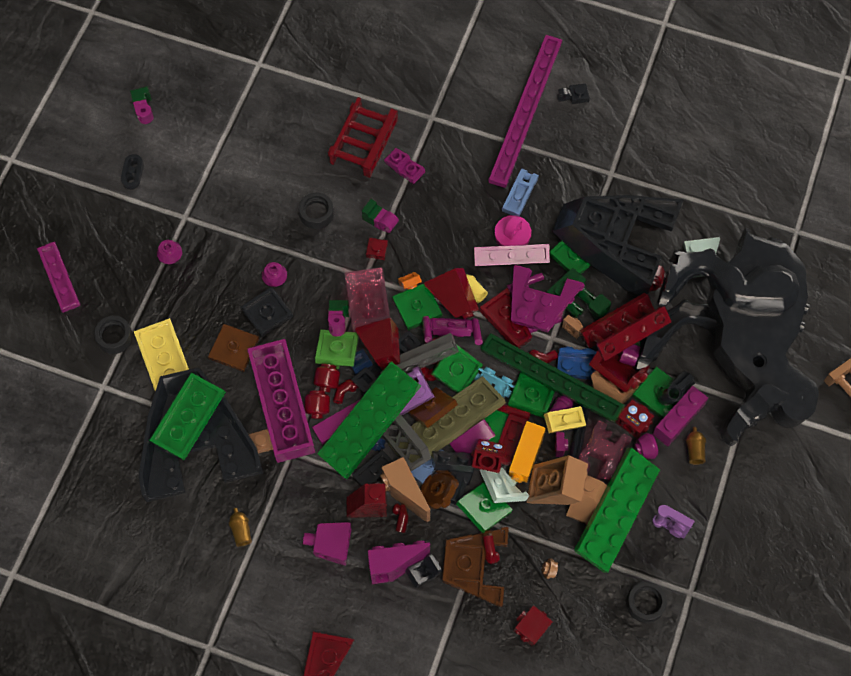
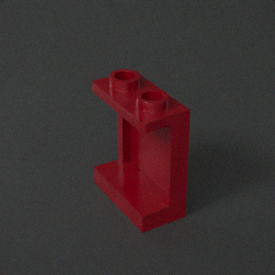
M598 350L589 365L625 393L631 389L635 390L649 376L647 373L650 368L649 365L643 367L640 371H636V367L619 362V354L604 361Z

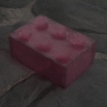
M382 267L345 272L353 332H356L355 328L390 318Z

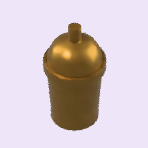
M693 427V432L689 433L686 439L689 463L693 465H700L706 462V438L697 431V427Z
M234 508V514L231 515L229 520V527H231L236 546H245L252 543L248 524L249 519L244 513L238 512V508Z

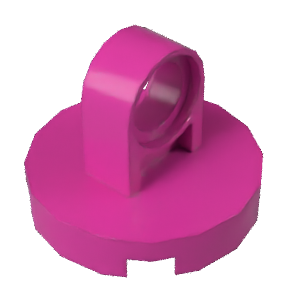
M510 215L503 217L495 227L496 242L499 246L528 245L531 240V227L524 218Z

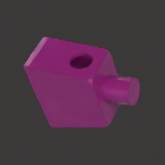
M351 523L318 524L316 534L304 533L303 545L314 546V556L346 565L352 530Z

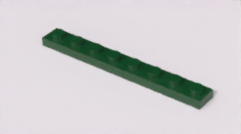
M491 333L480 348L483 353L613 423L617 421L625 408V405Z

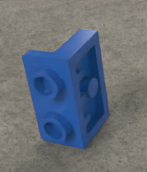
M573 347L559 348L557 369L574 378L592 380L591 375L596 370L589 364L597 351L589 348L582 350L574 349Z

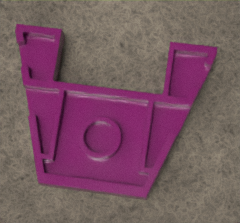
M515 265L511 321L515 324L549 332L562 316L564 309L575 300L574 297L577 293L583 290L584 283L567 278L561 296L527 288L526 286L532 273L531 269Z

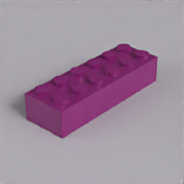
M282 339L248 348L277 463L316 453L286 340Z

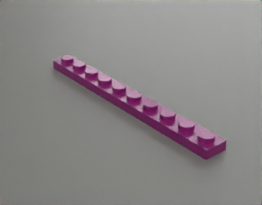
M545 35L490 175L489 183L504 188L507 187L562 45V39Z

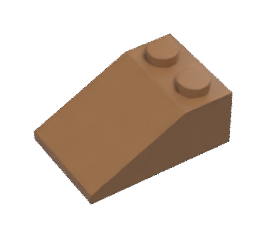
M568 455L533 465L528 491L529 497L526 502L529 504L565 505L581 502L584 495L588 463Z
M404 457L381 467V484L386 485V492L389 491L391 497L404 504L406 508L425 522H429L430 508Z

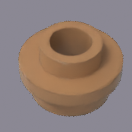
M549 558L547 562L543 563L542 574H544L545 579L555 578L558 562H554L553 559Z

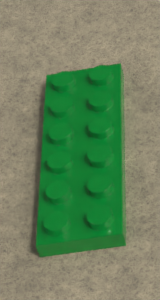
M391 361L317 454L340 475L348 479L420 389L421 385Z
M627 448L574 551L602 572L608 573L660 469L633 448Z

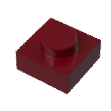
M369 238L366 257L385 260L388 240Z

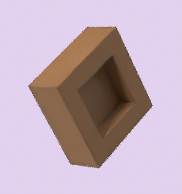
M568 315L563 320L562 328L577 339L581 335L580 330L583 329V326L577 318H572Z
M268 429L249 434L257 447L258 454L273 450Z

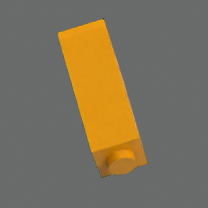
M526 422L508 474L516 482L527 483L543 442L545 427Z

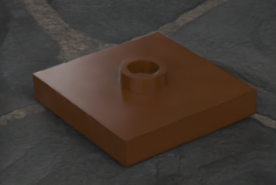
M224 324L208 358L244 372L250 360L248 348L256 347L259 336Z
M437 387L431 390L434 398L407 412L426 428H429L458 405L454 398Z

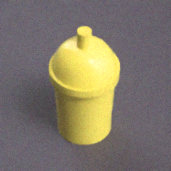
M466 275L476 302H482L488 292L479 284L474 276Z

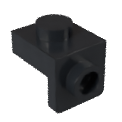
M432 554L427 555L423 561L411 565L405 570L415 588L434 580L442 571L439 562Z

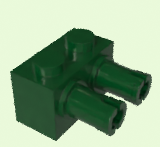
M574 268L567 272L546 292L561 296L568 278L583 282L585 285L583 290L579 291L574 298L578 296L588 306L596 298L585 288L587 280ZM574 301L565 308L575 318H579V315L581 316L584 312V309Z

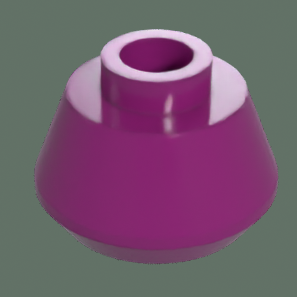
M172 240L161 242L157 249V257L164 264L176 263L182 256L181 246Z
M276 262L267 264L262 271L263 282L271 287L280 286L287 279L285 267Z
M645 433L636 440V444H634L635 451L646 459H655L657 457L658 446L652 434Z

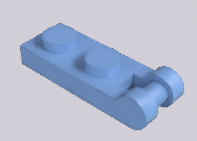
M521 169L502 207V211L520 217L539 175L535 173L532 175L527 173V170Z

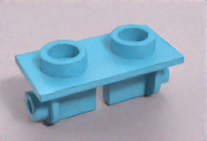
M489 367L478 369L482 373L476 375L475 381L483 376L491 385L495 384L494 388L503 398L510 397L512 393L510 388H515V385L512 384L513 380L506 376H502V378L496 376V371Z

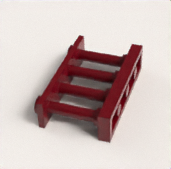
M358 97L356 102L351 104L350 114L334 146L330 147L328 156L332 165H334L337 157L361 165L364 176L371 178L398 121V110L391 108L388 114L383 115L363 108L361 98ZM361 114L381 121L383 126L377 130L355 121L358 115ZM353 128L375 136L376 140L374 143L369 144L348 135ZM344 143L367 150L369 155L363 159L343 152L341 149Z
M643 293L581 329L580 333L586 346L590 349L597 345L603 360L606 361L671 323V319L665 306L654 310L649 296Z

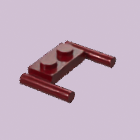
M504 404L497 410L507 413L509 416L499 443L506 445V462L504 465L511 466L525 424L529 420L531 413Z

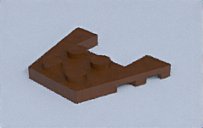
M503 527L494 531L489 530L484 534L467 535L446 540L443 582L496 606L503 607L504 587L483 585L485 562L483 537L493 535L495 546L507 547L509 527Z

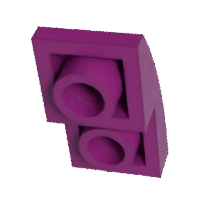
M397 148L384 160L394 171L413 184L425 173L423 166L412 161L408 154Z
M483 419L452 441L450 445L455 452L471 453L476 448L479 439L488 441L495 434L485 419Z

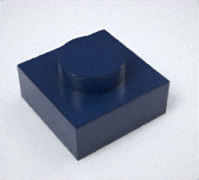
M364 349L356 352L354 367H351L355 374H357L365 367L368 368L373 364Z

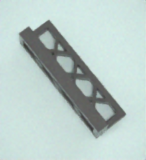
M449 333L401 354L400 364L397 366L405 373H409L416 366H419L421 369L458 353L459 350L453 334Z
M399 414L393 421L394 425L391 424L383 437L400 458L404 457L409 469L413 471L429 461L431 456L425 443L402 415ZM390 430H398V436H389ZM400 442H408V449H400ZM410 454L420 456L413 463L409 461Z

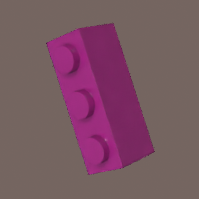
M692 386L656 426L653 435L669 447L705 406L708 397Z

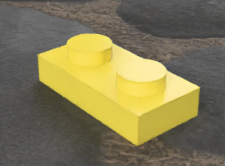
M581 406L544 414L549 433L586 426Z

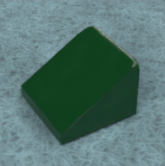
M603 294L597 296L589 304V309L595 321L604 317L611 307V301Z

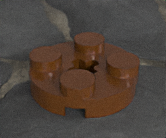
M436 470V474L433 476L429 475L425 479L421 492L430 508H447L451 503L459 481L449 471Z

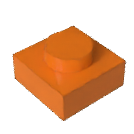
M416 272L398 278L400 286L404 289L407 288V290L417 287V284L422 282L420 275Z

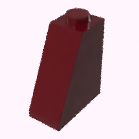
M454 268L424 282L425 287L455 318L463 317V320L473 317L474 312L479 311L464 268Z
M391 318L355 328L362 342L382 370H385L391 361L395 365L400 364L398 327Z
M364 484L347 497V518L387 517L386 485Z

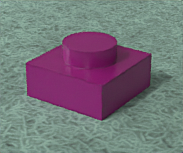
M556 432L555 457H563L564 452L568 451V439H564V432Z

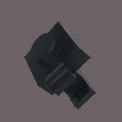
M586 84L569 85L568 89H558L559 94H557L559 102L571 100V104L587 103L590 100Z

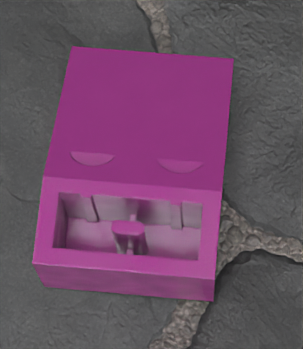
M416 541L413 542V545L406 546L404 543H398L390 548L375 546L372 550H368L372 584L393 582L405 574V570L409 566L423 561L430 554V543Z

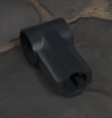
M682 371L665 388L659 390L657 395L659 402L667 406L681 400L682 396L695 384V378L691 373Z
M451 471L459 481V485L451 499V504L457 505V502L463 498L466 486L469 485L473 472Z

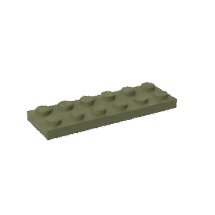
M483 376L452 398L456 400L458 405L429 428H426L418 421L411 426L428 447L430 456L432 451L441 450L506 404L505 399ZM400 442L399 448L408 449L409 443ZM388 443L389 447L393 450V452H394V453L398 456V458L400 459L399 455L395 452V450H394V449L391 447V445ZM410 454L409 461L413 463L420 456Z

